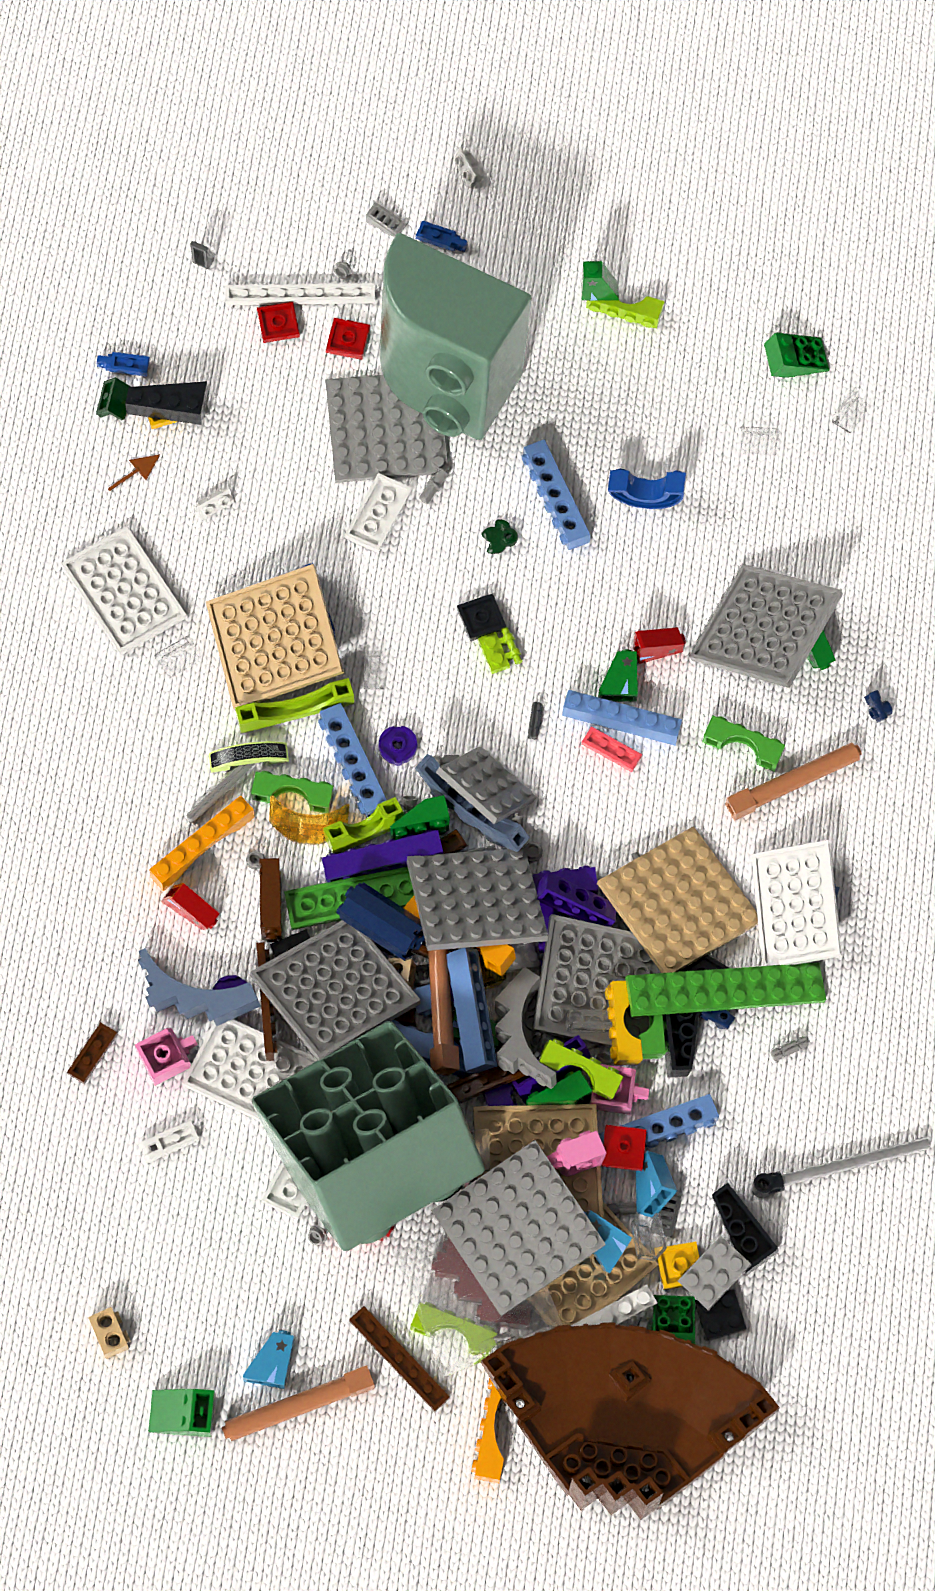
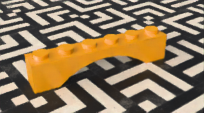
M240 795L149 869L151 879L164 892L205 851L224 837L240 830L255 818L254 809Z
M413 895L404 909L420 919L415 896ZM511 944L476 947L483 958L485 967L500 976L504 975L516 959L514 947Z
M489 1378L487 1389H491L490 1398H485L483 1409L487 1410L486 1418H481L479 1430L483 1431L482 1439H477L475 1451L479 1452L478 1460L473 1459L471 1472L475 1473L474 1479L499 1484L504 1458L499 1451L495 1439L494 1421L502 1398Z

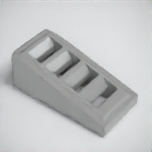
M376 202L366 213V222L392 237H395L397 233H402L407 226V223ZM397 224L398 226L394 231L392 228Z

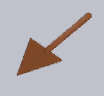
M160 454L129 460L136 469L111 485L108 490L111 491L137 472L147 480Z

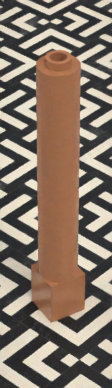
M851 742L750 790L746 788L727 797L725 805L733 820L736 821L755 812L756 808L859 761L860 755H862L861 750L857 744L854 745Z
M448 949L428 951L434 1048L430 1049V1064L436 1074L445 1076L460 1070L458 1046H454L450 973L446 955L449 953Z
M366 1365L347 1372L340 1378L224 1421L225 1426L222 1427L226 1439L230 1438L232 1442L344 1398H352L373 1390L375 1386L368 1366Z

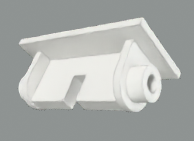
M460 147L453 160L466 184L471 188L473 182L480 183L483 181V174L478 166L472 167L476 163L471 153L467 150H462Z
M221 487L210 494L211 498L205 497L195 502L193 508L195 512H198L201 521L234 503L229 488Z

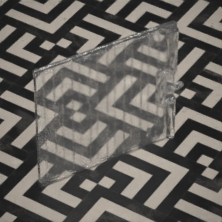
M446 1232L393 1252L442 1378L480 1364L481 1360L507 1342L533 1336L537 1332H545L554 1329L555 1326L563 1325L547 1286L501 1316Z

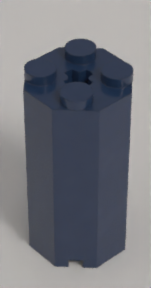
M364 882L359 883L355 888L351 886L345 894L347 898L336 911L340 915V919L404 961L411 959L415 955L412 951L414 949L419 950L425 940L420 919Z

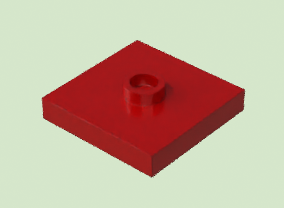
M294 302L257 307L263 343L300 337Z
M334 317L326 346V353L362 360L371 328L370 324Z
M605 1125L603 1146L606 1155L601 1166L642 1171L647 1129Z

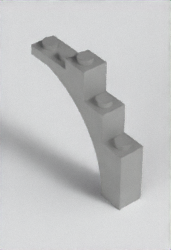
M524 967L494 999L495 1011L499 1016L503 1017L496 1025V1037L504 1044L497 1052V1064L502 1070H508L512 1074L520 1069L524 1075H529L536 1079L540 1085L552 1089L556 1085V1072L536 1059L528 1047L523 1033L524 1016L532 998L538 992L540 976Z

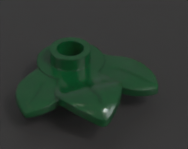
M502 519L495 521V527H488L481 533L482 537L490 542L487 548L488 554L502 553L506 547H512L518 541L517 531L511 528L506 520Z

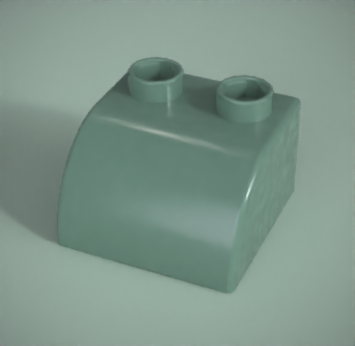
M397 233L388 249L383 270L380 364L388 386L404 404L422 413L427 424L440 434L456 437L463 433L476 440H482L523 374L531 295L409 236Z
M392 1021L381 1024L335 1050L320 1061L312 1063L259 1093L251 1101L269 1139L292 1180L343 1251H350L360 1244H370L380 1240L389 1232L394 1224L432 1202H443L458 1193L465 1183L481 1175L485 1170L457 1098Z

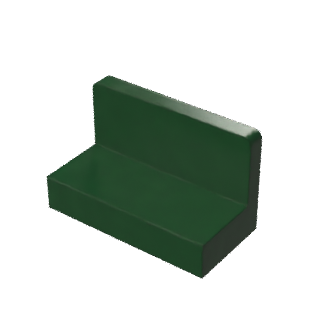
M116 377L104 381L96 415L101 418L112 415L121 421L125 420L127 413L125 402L128 388L131 386Z

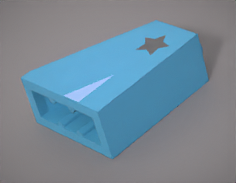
M647 1150L644 1154L642 1171L636 1170V1208L638 1214L655 1218L677 1192V1188L664 1156Z
M587 1210L584 1213L606 1244L595 1252L594 1256L602 1269L610 1273L632 1237L593 1211Z
M279 1330L278 1333H272L243 1373V1382L285 1389L295 1341L291 1332Z

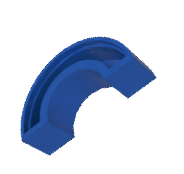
M621 468L610 470L608 492L617 501L632 507L645 509L669 508L680 503L684 497L686 472L676 470L667 472L664 478L647 480L634 476L629 470Z

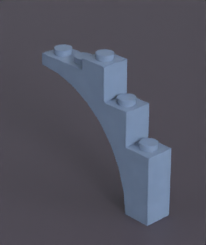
M426 754L415 769L431 789V795L433 797L444 795L447 808L454 810L463 823L478 828L489 842L518 852L530 838L523 827L507 818L493 824L436 773L440 767L439 763L432 755Z
M146 948L138 951L141 957L138 959L142 970H147L148 975L145 978L150 986L146 988L148 996L145 998L149 1007L154 1006L156 1012L176 1005L179 1014H184L186 1019H189L205 1011L209 1021H214L216 1026H219L261 1006L250 982L234 988L208 990L187 986L164 973L152 960Z

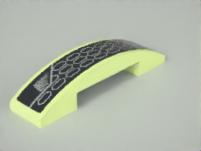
M264 741L243 743L224 747L209 753L211 773L230 770L231 766L267 761H269V764L289 762L286 742Z

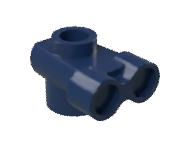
M878 690L864 697L867 705L870 707L869 715L877 723L886 720L888 716L892 715L891 704L887 700L882 702Z
M727 1010L704 1011L700 1015L707 1022L709 1020L714 1022L719 1029L727 1030L736 1019Z

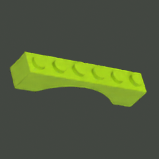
M349 678L330 682L311 693L293 699L269 703L254 702L235 707V713L242 734L319 714L320 711L339 703L343 707L353 705L354 693Z

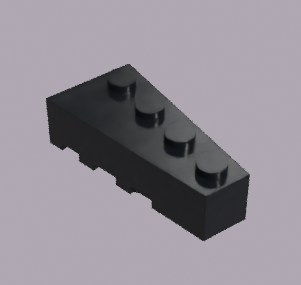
M207 381L129 387L125 402L126 412L129 415L202 425L208 396Z
M700 1012L662 1014L663 1020L666 1022L664 1039L668 1042V1051L665 1054L667 1078L687 1077L692 1071Z
M727 1182L711 1195L732 1247L751 1263V1266L744 1273L746 1277L779 1252V1248Z

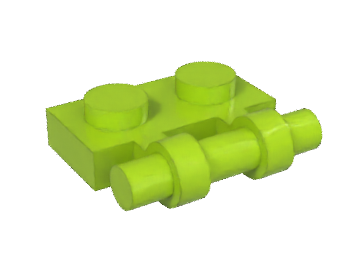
M508 627L501 630L503 634L501 638H498L496 632L478 638L479 646L491 674L509 669L510 664L508 661L514 660L516 665L523 662L520 657V649L516 647L514 635L510 633ZM503 645H508L510 650L508 653L504 652Z

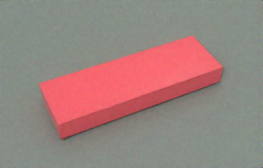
M592 726L581 742L585 747L630 772H633L642 758L641 753Z

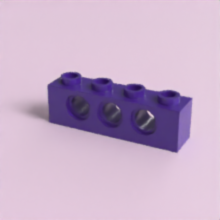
M547 872L539 881L537 887V900L580 921L611 927L616 921V909L609 900L550 872Z

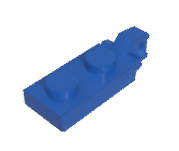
M426 221L421 222L415 235L417 240L451 251L456 249L465 252L468 246V241L462 239L456 231Z
M112 352L108 356L98 355L96 363L97 367L105 368L106 371L147 377L150 357Z

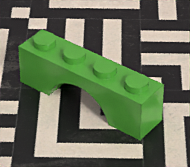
M712 715L702 743L719 750L730 743H743L749 746L755 753L757 765L775 772L785 748V744H782L778 739H770L761 732L750 731L741 724H733L724 717H716Z
M256 771L251 791L252 800L271 804L279 795L292 792L305 798L310 811L330 813L334 785L325 781L318 783L312 782L308 778L296 779L286 774L279 776L269 771Z
M648 1015L649 1027L646 1032L641 1033L637 1037L641 1040L643 1059H661L668 1051V1042L664 1039L666 1022L663 1020L662 1015Z

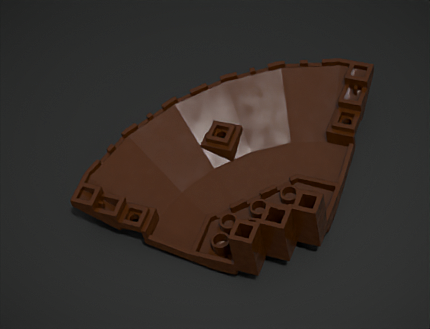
M614 1322L600 1323V1325L583 1324V1326L558 1325L554 1329L545 1332L540 1331L533 1336L507 1342L481 1360L483 1368L504 1403H507L518 1418L517 1425L564 1493L571 1497L581 1511L598 1499L610 1515H613L626 1504H629L639 1519H644L650 1513L660 1509L725 1458L730 1449L748 1438L780 1409L759 1381L749 1374L743 1373L735 1367L734 1363L728 1362L718 1355L717 1351L706 1346L701 1347L693 1344L688 1339H680L675 1337V1334L667 1331L648 1330L646 1327L616 1325ZM631 1375L634 1380L629 1381L626 1376ZM523 1402L524 1406L518 1407L516 1403ZM729 1434L732 1436L733 1439L727 1440L725 1438V1435Z

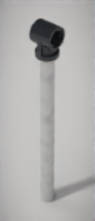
M926 1137L782 1175L780 1171L769 1174L760 1173L753 1181L752 1192L758 1198H766L771 1194L784 1191L785 1186L929 1150L930 1144ZM764 1182L767 1184L768 1188L761 1189L758 1186V1183Z

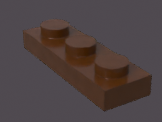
M100 1022L68 1069L67 1075L85 1085L118 1036V1032Z

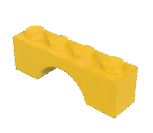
M612 981L605 989V998L609 1002L607 1018L610 1019L611 1025L608 1030L609 1039H612L610 1057L614 1060V1065H638L643 1060L641 1040L632 1036L624 1025V1012L630 1007L626 981Z

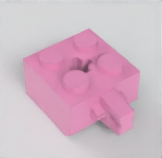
M172 1027L166 1028L135 1044L136 1052L154 1086L189 1069L191 1064L187 1055L190 1054V1049L197 1046L193 1035L182 1039V1037L177 1038Z
M601 1064V1066L607 1069L610 1066L619 1070V1074L623 1078L614 1098L611 1100L592 1092L590 1104H596V1110L630 1115L632 1102H637V1099L648 1100L649 1089L639 1087V1083H635V1069Z
M585 1131L579 1134L578 1138L571 1139L569 1137L560 1141L556 1152L547 1156L555 1170H560L562 1175L569 1177L600 1166L605 1158L606 1151L597 1131L592 1133L591 1131Z

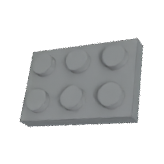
M720 1235L678 1282L709 1311L746 1272L751 1263Z

